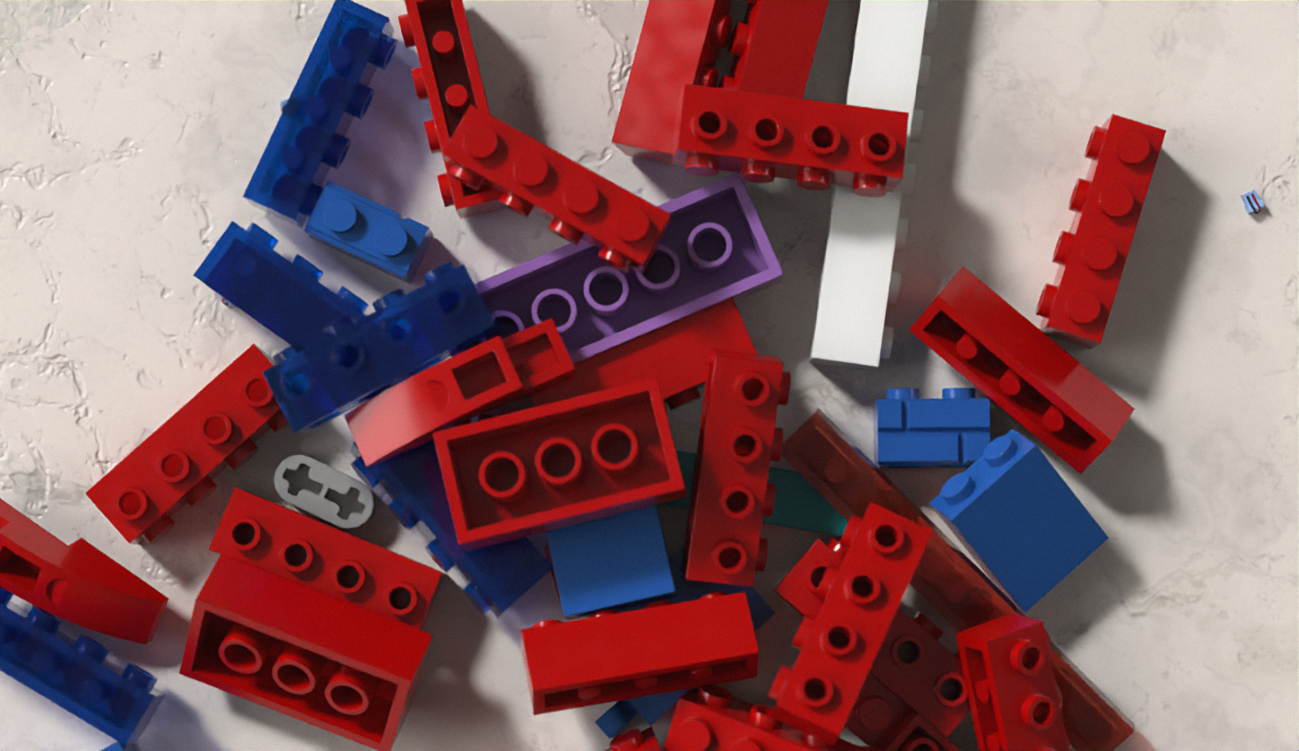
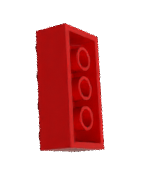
M657 377L433 433L458 543L466 551L688 497Z
M221 554L196 597L179 674L375 750L391 751L411 708L433 635Z

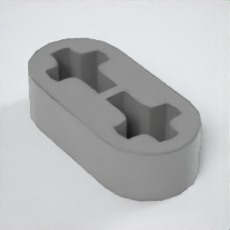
M304 455L290 456L283 460L276 468L274 475L275 489L279 496L290 504L336 526L347 529L361 528L369 523L374 516L376 499L371 488L347 474ZM303 465L309 466L308 477L324 485L320 494L318 495L307 489H301L297 496L290 493L293 484L286 480L290 469L299 472ZM353 488L360 491L358 501L365 505L362 514L351 513L347 520L340 517L342 507L327 499L331 489L343 495H349Z

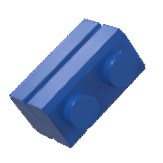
M327 181L304 229L311 239L408 284L412 282L433 237L429 227L408 217L403 219L399 213L330 181Z
M892 388L886 389V399H876L874 401L875 468H969L983 455L984 449L990 443L989 398H976L975 388L942 389V399H920V389Z

